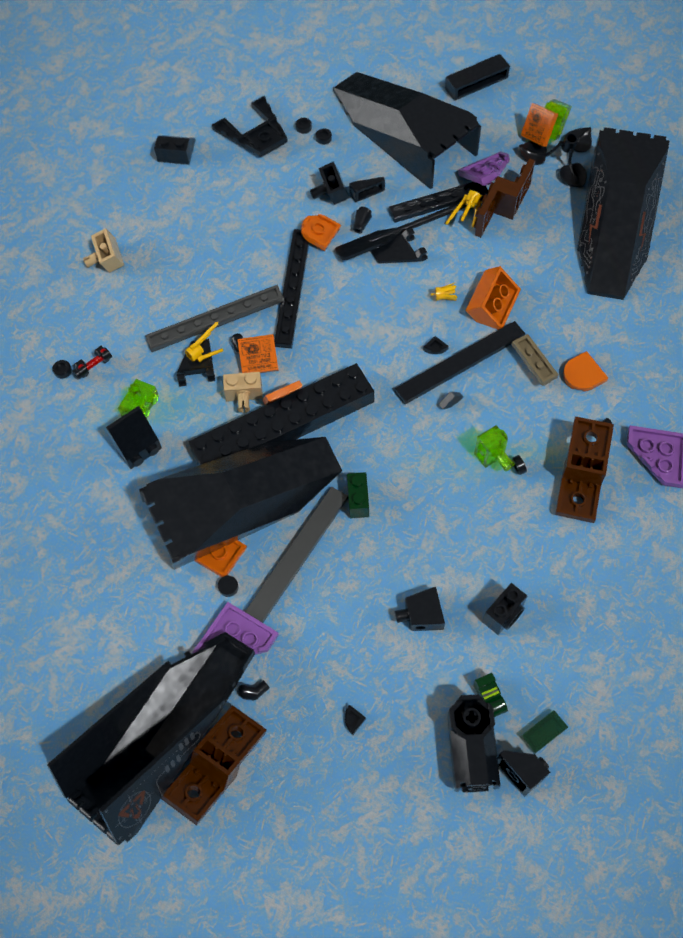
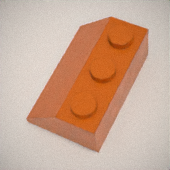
M501 266L485 270L465 311L476 322L499 330L504 327L521 289Z

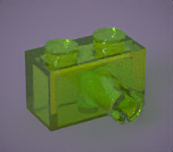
M553 99L546 103L545 108L558 113L550 136L551 139L557 140L561 136L572 106Z
M136 379L128 388L129 391L118 407L121 417L139 406L145 417L148 418L150 409L158 401L159 395L156 387Z
M497 425L477 436L474 455L485 468L496 461L503 467L504 471L510 470L515 465L505 453L508 441L507 434L500 430Z

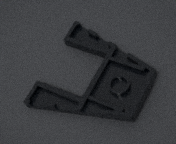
M265 96L251 102L252 108L265 120L262 124L241 134L224 117L212 124V130L260 157L288 142L287 136L278 123L275 114H273Z

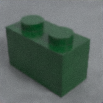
M366 472L348 473L347 485L350 519L369 517Z

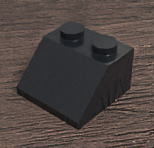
M168 135L157 136L154 146L157 162L189 165L196 141L195 138Z
M502 751L497 758L498 766L524 797L550 774L547 762L541 757L538 758L535 754Z

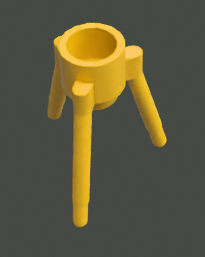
M469 190L468 195H464L462 201L449 216L445 224H449L465 203L467 207L461 221H464L470 208H475L472 227L474 228L477 219L475 214L482 203L480 201L481 194Z
M215 322L195 343L184 350L192 362L197 360L200 363L208 357L223 352V349H219L202 355L204 350L200 346L211 335L218 322Z

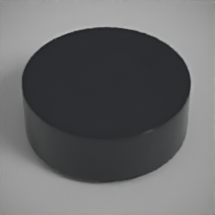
M300 118L296 121L297 132L306 134L311 131L312 123L310 119Z
M322 128L316 132V141L319 144L326 145L331 142L332 133L329 129Z
M59 360L52 367L55 376L60 379L67 378L72 373L71 365L66 360Z
M520 455L512 457L511 461L516 472L519 475L526 473L527 469Z
M224 576L219 580L218 589L223 596L231 597L237 593L239 585L233 576Z

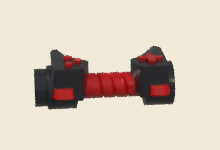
M101 345L96 348L94 352L96 357L86 363L82 359L76 362V367L72 370L74 375L78 379L88 376L91 368L100 362L107 363L112 358V355L106 347L103 348Z

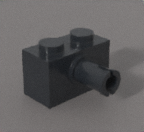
M333 161L320 167L319 171L324 182L310 189L313 199L326 193L329 194L334 205L349 199L335 162Z

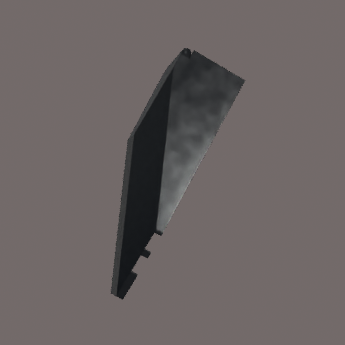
M359 72L354 73L333 87L339 102L345 107L346 114H349L353 126L430 190L433 188L434 159L442 154L444 150L446 151L453 146L456 141L474 156L478 155L481 126L477 121V117L469 111L424 93Z
M326 437L267 442L157 479L146 484V487L139 489L142 502H145L146 505L155 503L154 506L148 508L154 523L164 522L157 529L163 542L172 540V543L167 544L166 548L172 559V567L175 570L300 512L307 503L342 472V469Z

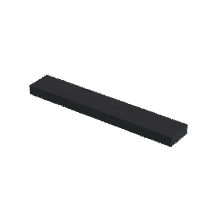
M471 182L389 206V212L396 223L458 204L462 201L465 194L468 195L469 190L476 191L479 194L486 193V195L489 192L486 185L483 186L479 183Z

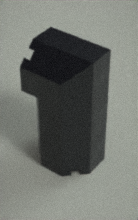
M479 694L461 695L449 709L447 715L454 791L459 792L460 788H462V791L465 793L489 791L488 786L492 785L494 790L499 789L501 785L494 734L495 719L493 706L486 703Z

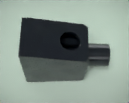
M436 587L406 597V609L395 611L397 623L409 621L411 631L444 630L445 621Z

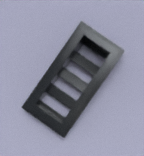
M378 177L349 183L351 197L355 202L385 191V178Z

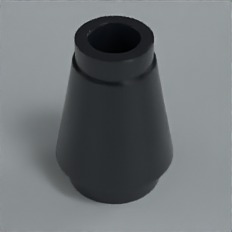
M359 207L356 210L353 226L354 232L361 234L372 218V211L369 208Z

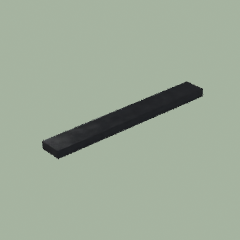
M298 229L293 231L282 294L284 302H281L274 340L275 347L292 349L309 249V242L305 240L301 230Z
M514 321L396 387L395 392L406 405L510 346L512 341L524 336L526 333Z

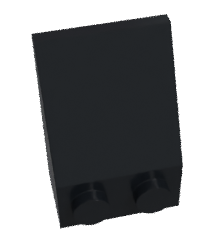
M139 406L106 427L118 454L130 469L141 465L144 460L156 455L162 449L159 439Z

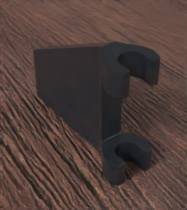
M412 227L407 228L390 243L371 250L378 264L424 261L428 258L426 255L427 251L424 247L416 252L412 249L408 242L415 239L413 235L415 232Z
M206 339L200 344L204 350L202 355L211 352L210 340ZM185 354L177 371L179 387L187 386L185 376L205 372L208 382L216 381L212 356L199 363L197 360L192 362Z

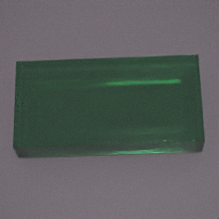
M553 710L525 732L521 738L530 750L536 754L563 733L568 726Z

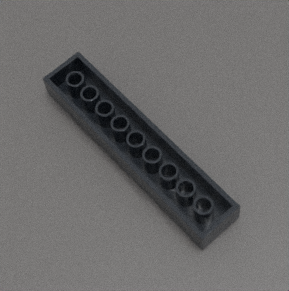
M356 363L188 442L198 465L263 443L296 440L374 403V390Z

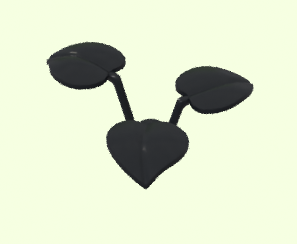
M591 127L579 128L568 132L564 140L559 141L548 153H546L547 148L545 146H541L533 141L520 144L519 151L527 162L529 159L535 160V165H540L545 162V156H549L561 146L564 152L569 153L568 165L563 166L560 170L561 180L570 186L583 187L587 178L586 170L580 163L571 164L574 150L576 152H586L590 149L592 145Z

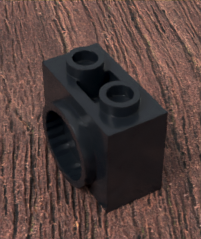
M510 583L485 612L482 623L497 635L504 628L508 630L524 611L525 607L523 606L528 595L513 583Z

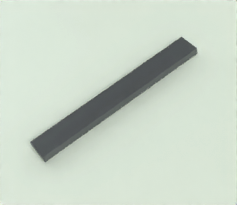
M278 285L152 332L145 335L151 352L204 333L215 322H218V325L215 327L217 328L284 302V298Z
M333 487L330 488L245 612L264 623L347 501L348 495Z

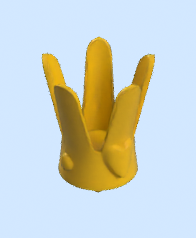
M455 282L443 287H435V293L430 295H436V301L442 299L457 301L456 295H449L455 293Z

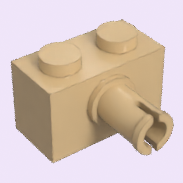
M106 228L91 235L96 252L83 258L88 268L99 262L110 273L124 266L116 238Z
M260 372L223 374L226 402L238 401L239 412L244 413L243 406L245 413L250 411L249 400L263 399Z

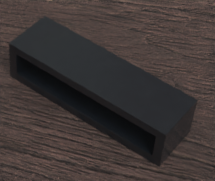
M501 54L490 57L446 76L445 90L456 101L507 79L510 65Z

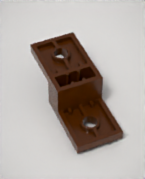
M529 159L526 165L523 164L520 171L521 176H517L515 182L497 176L495 182H491L488 190L489 193L484 195L482 207H478L475 217H477L474 228H476L475 236L482 237L493 214L513 220L531 185L535 160Z
M575 416L568 455L563 467L555 515L591 523L595 522L600 489L607 471L614 424ZM586 436H594L596 441L590 442L586 439ZM573 497H581L583 499V503H575Z
M231 706L192 752L190 764L166 790L161 800L197 826L235 780L240 764L266 734L267 729L234 706ZM238 731L242 736L235 738L231 735V732ZM195 790L199 793V796L191 798L187 792Z

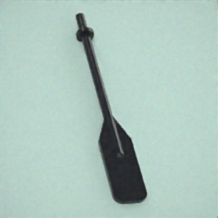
M486 193L481 194L480 201L483 200V197ZM459 203L400 227L372 232L336 247L335 252L341 260H349L390 243L409 227L413 229L453 213ZM464 203L460 210L466 208L467 205Z

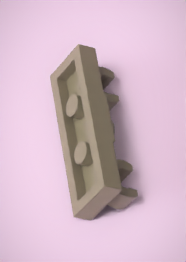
M528 334L512 341V346L542 386L558 378V373Z

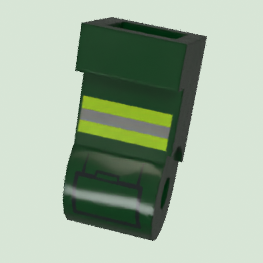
M493 673L476 679L473 686L477 694L486 703L493 706L494 717L507 712L508 708L495 682L496 679Z

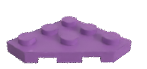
M500 151L458 169L459 176L483 186L489 185L497 176H500L510 161L509 154Z
M630 425L627 436V446L662 485L683 488V433Z
M227 602L193 653L203 649L205 642L224 632L252 648L255 655L266 653L279 636V633Z

